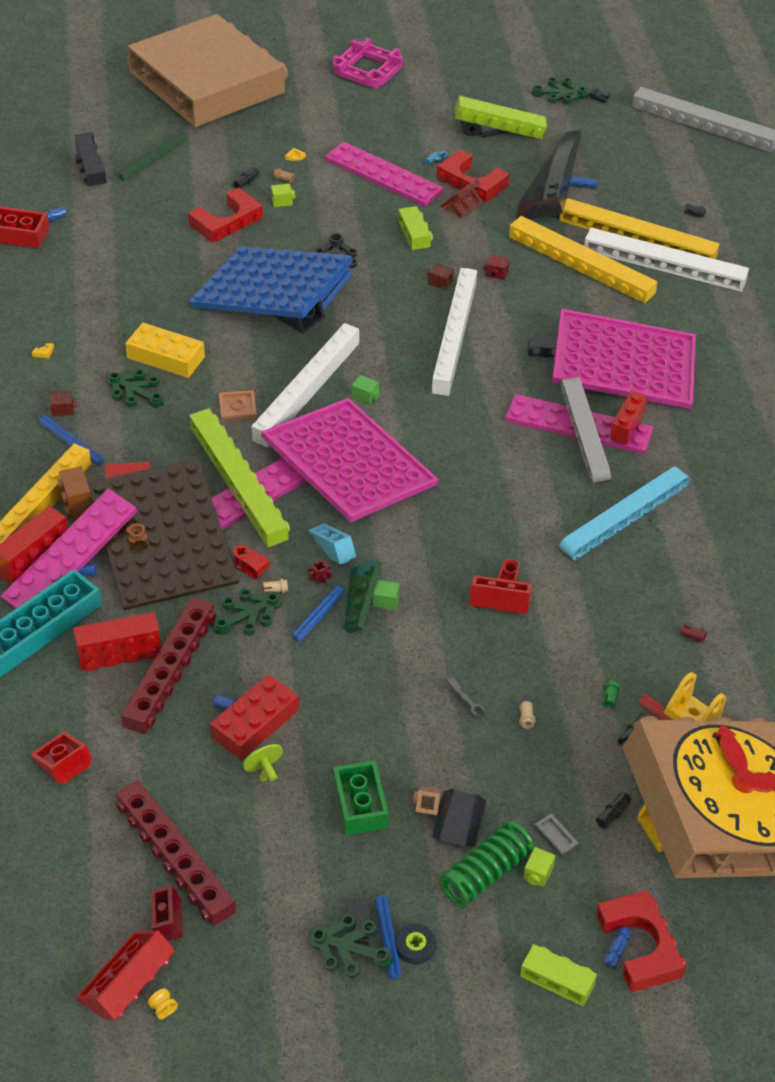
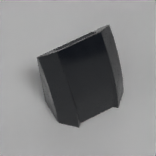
M453 788L444 791L432 837L440 841L465 847H475L485 813L486 800L479 794H470Z

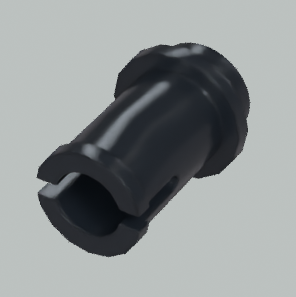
M592 88L589 96L592 99L595 98L604 104L609 99V94L599 91L598 88Z
M687 203L684 211L700 218L704 217L706 208L702 205L699 207Z

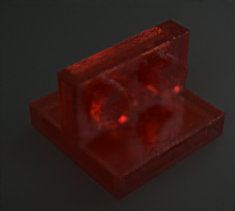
M478 179L444 202L441 207L446 210L451 206L458 217L462 218L480 205L483 201L474 189L480 185Z

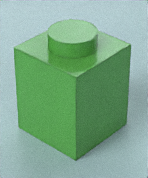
M360 375L352 384L351 397L369 405L374 400H377L380 395L379 382Z
M378 580L372 598L373 606L396 610L400 594V583Z

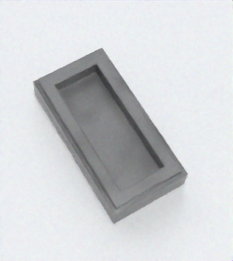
M552 813L534 824V828L561 858L579 847V843Z

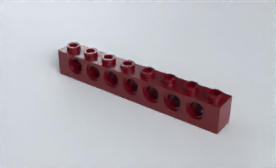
M191 597L121 714L122 726L124 728L146 734L149 728H153L158 712L161 713L163 711L166 698L171 697L174 684L181 680L184 667L189 666L192 653L197 652L200 644L199 641L201 638H205L209 624L215 621L214 603Z
M137 780L116 792V807L121 814L125 813L128 816L127 820L133 829L137 828L139 830V836L143 843H149L156 859L160 858L163 861L162 865L168 874L172 873L174 875L178 888L180 890L184 889L188 893L187 898L193 906H198L202 919L205 922L209 920L214 927L235 914V900L142 783Z

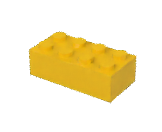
M143 322L125 343L128 359L186 378L191 376L205 358L204 342Z

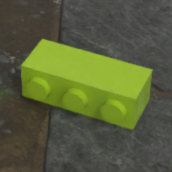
M417 206L398 209V222L411 250L429 248L431 241H433V235L428 230L427 222L423 220V213L419 211Z
M533 944L521 966L520 977L584 1007L595 985L597 974L588 967L573 963L567 957H560L545 947Z

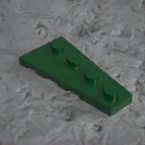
M378 559L351 568L344 630L348 633L360 631L364 628L383 564Z

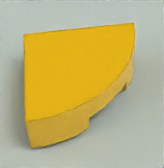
M295 148L285 155V159L290 161L306 158L305 152Z
M48 343L43 347L35 348L32 351V356L49 359L54 349V344Z

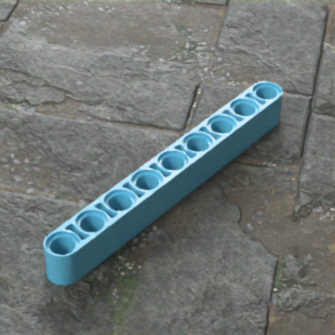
M672 467L566 536L561 541L559 549L571 559L576 560V557H581L590 551V548L593 549L604 542V539L607 540L616 534L617 530L620 531L631 524L629 522H634L643 516L644 512L647 513L655 508L656 504H661L670 498V495L673 496L681 491L682 487L685 488L689 484L690 477L677 467Z

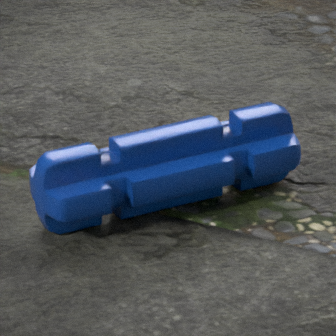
M625 926L619 928L616 934L617 937L614 938L608 951L609 954L604 959V963L610 968L617 966L620 960L618 957L621 958L628 943L627 940L632 935V931Z

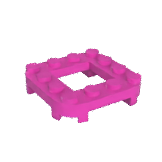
M369 38L358 42L354 39L351 41V47L340 57L334 56L333 73L345 79L377 89L402 68L403 56L397 48L391 52L372 45ZM363 56L384 63L379 69H372L370 72L353 67Z

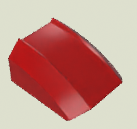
M65 731L30 754L31 758L51 778L65 784L83 770L88 769L92 760L87 745Z

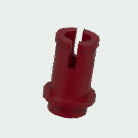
M684 623L681 627L680 635L694 639L697 643H703L706 639L707 631H704V628L698 629Z

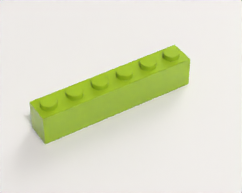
M463 96L458 97L455 105V119L537 139L543 138L547 128L545 116Z

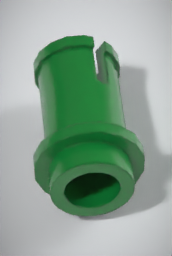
M608 681L604 685L605 694L602 705L611 707L612 703V708H614L620 687L616 681Z

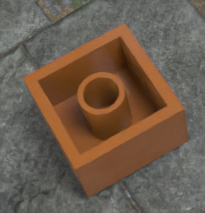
M81 466L59 471L60 479H57L59 490H62L59 493L62 504H66L63 506L66 517L70 516L71 522H75L92 505L90 489Z

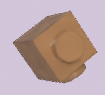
M420 786L419 790L415 791L413 804H416L415 812L437 815L442 789Z

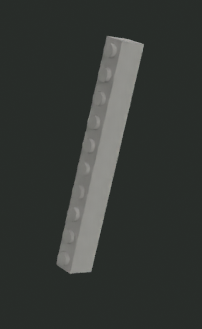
M640 87L633 96V108L768 152H772L775 148L774 129Z

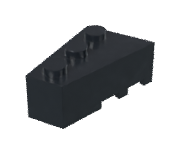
M93 131L74 135L77 151L74 157L76 164H78L79 172L82 174L83 182H87L88 187L106 184V172L101 156L98 155L96 150L98 146L94 142Z

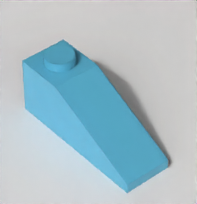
M325 523L308 530V533L334 562L346 564L350 562V559L356 557L350 535Z

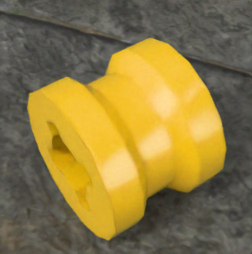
M166 988L158 990L148 1000V1005L156 1010L155 1014L159 1019H164L174 1013L178 1007V1003L170 998V992Z

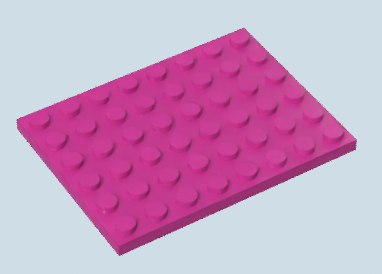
M561 309L552 383L561 384V380L580 377L584 389L628 397L630 391L633 390L648 395L647 401L691 409L693 405L696 334Z
M349 398L264 430L261 434V437L350 523L438 485L439 479Z

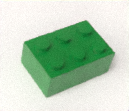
M376 760L333 767V783L345 835L388 829L389 813Z

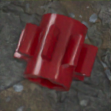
M320 560L314 561L313 566H308L309 580H313L316 584H326L327 578H332L331 565H327L326 562Z

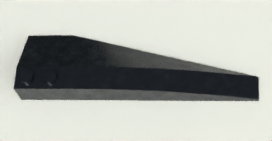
M581 130L570 131L564 134L520 200L516 220L520 216L530 219L563 214Z

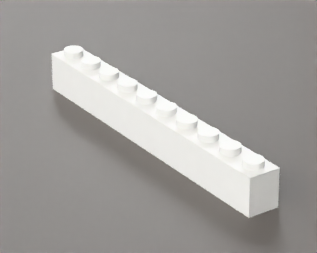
M591 228L585 238V247L609 258L741 292L747 281L749 268L595 228Z
M469 268L460 269L433 375L432 394L450 395L476 288L477 270Z
M344 323L252 425V441L266 447L269 446L261 437L262 431L290 421L298 414L359 344V328Z

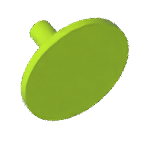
M271 744L254 751L243 762L244 769L248 772H255L263 768L259 776L261 781H266L268 778L270 781L276 780L278 776L272 764L283 754L281 745Z

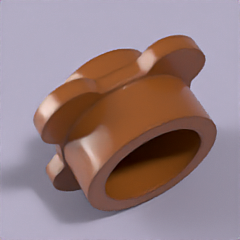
M136 523L126 529V533L129 534L128 540L130 543L147 540L148 536L145 534L144 525Z

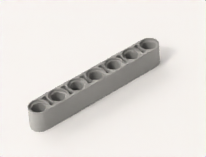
M580 377L561 380L562 393L590 479L593 480L591 483L610 480L609 465Z

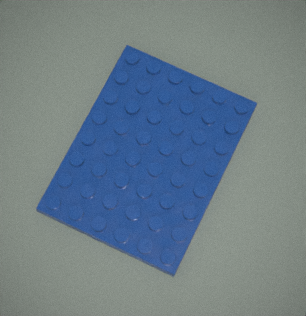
M242 246L189 300L190 307L304 318L350 266L353 259L352 256L344 254Z

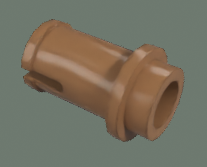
M279 168L275 169L273 177L277 181L283 180L292 183L294 173H289Z

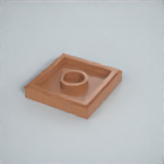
M254 390L219 393L221 421L257 418Z

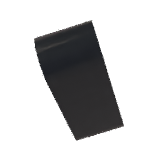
M539 335L530 337L528 341V355L530 357L539 356L542 358L555 357L557 337Z

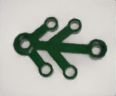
M549 77L548 85L556 89L542 88L541 85H534L531 94L534 97H541L543 93L549 94L548 101L550 103H556L557 100L563 98L564 103L570 104L577 98H587L589 90L586 87H578L572 84L571 78L568 77L563 78L562 85L557 83L555 77Z
M136 369L132 374L122 375L119 372H112L106 376L107 384L113 388L112 398L114 400H121L123 398L122 390L119 388V386H122L126 389V405L128 407H135L137 405L134 393L148 399L150 405L154 408L164 405V397L160 393H150L142 389V387H157L159 385V378L157 376H150L148 380L128 382L135 379L143 380L145 378V371L143 369Z
M243 588L239 592L241 601L247 602L250 600L259 603L254 605L234 602L232 597H225L222 600L225 610L234 609L241 610V612L227 619L218 618L214 623L215 633L225 635L230 631V626L249 617L248 622L243 625V631L246 635H253L259 611L265 608L266 611L265 614L261 615L260 623L264 627L271 626L274 609L281 606L282 596L276 592H269L266 595L253 594L249 589Z
M345 914L340 922L328 928L316 926L309 932L308 940L314 948H320L324 957V966L329 972L336 971L339 967V962L336 957L332 956L328 945L338 948L345 964V973L351 979L359 976L360 969L354 963L350 952L374 959L375 964L379 968H388L393 962L390 950L385 947L376 950L354 943L366 936L376 934L377 927L371 920L365 921L362 928L342 938L335 937L334 935L345 929L351 930L356 926V920L351 914ZM351 919V924L346 925L345 922ZM368 926H373L371 931H366ZM318 934H323L320 939H316ZM380 954H386V956L383 959L378 958ZM330 961H335L333 966H328ZM350 968H356L354 973H349Z

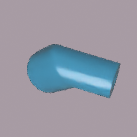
M434 152L425 159V163L431 165L434 162H443L448 156L447 152Z

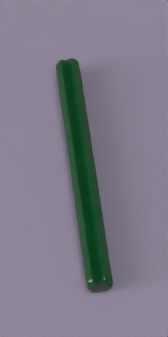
M184 132L178 133L121 171L119 178L123 181L127 180L185 141L187 134Z

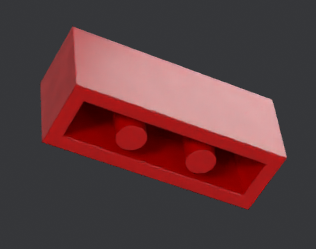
M633 390L630 391L612 423L611 440L628 444L646 411L648 395Z
M474 575L471 583L469 605L477 608L485 607L497 611L505 610L517 614H528L531 604L532 584Z

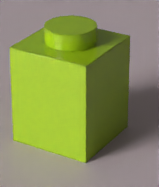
M290 184L271 185L273 206L293 205L295 191L291 190Z
M535 847L525 866L523 879L527 880L531 885L544 887L554 867L556 855Z

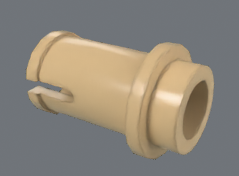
M283 578L279 581L263 582L264 587H272L265 588V594L269 592H282L284 594V592L288 591L287 580H283Z
M525 701L519 705L521 712L519 723L523 728L530 729L534 726L536 719L533 716V704Z

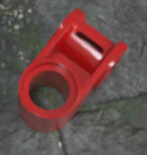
M237 545L233 549L235 557L233 559L234 567L253 579H257L270 566L269 560L264 555L255 552L245 545Z
M513 559L505 560L497 579L518 581L519 563Z

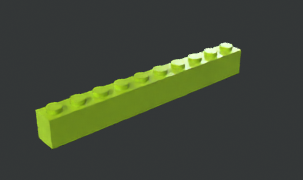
M210 408L189 415L191 430L267 548L289 540L288 532L290 527L288 522L282 519L280 510L275 508L273 500L270 496H267L263 484H259L255 472H251L247 460H243L240 450L235 448L233 439L227 436L226 429L223 425H220L217 415L213 414Z

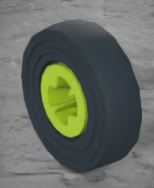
M421 924L404 926L396 937L398 956L410 964H422L430 960L436 950V938L433 931ZM418 941L419 947H414L412 942Z

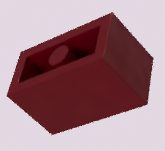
M172 885L150 890L152 930H159L167 941L182 938V899Z

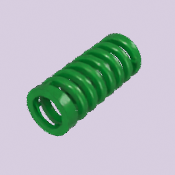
M511 820L505 822L502 828L497 829L493 835L488 836L485 842L478 844L477 848L471 850L468 856H464L459 863L454 864L451 870H447L440 875L439 884L443 893L457 907L461 909L467 908L469 901L477 899V894L485 893L486 887L494 885V880H500L503 873L510 872L511 866L514 867L519 864V859L523 860L533 852L534 844L531 837L517 822ZM511 831H517L524 838L526 843L524 844L522 840ZM450 883L455 885L458 892L462 895L461 898L454 893Z

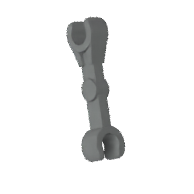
M454 677L446 679L447 684H445V687L457 695L460 701L471 709L470 715L473 718H478L475 710H479L484 714V707L481 704H474L469 699V696L461 690Z

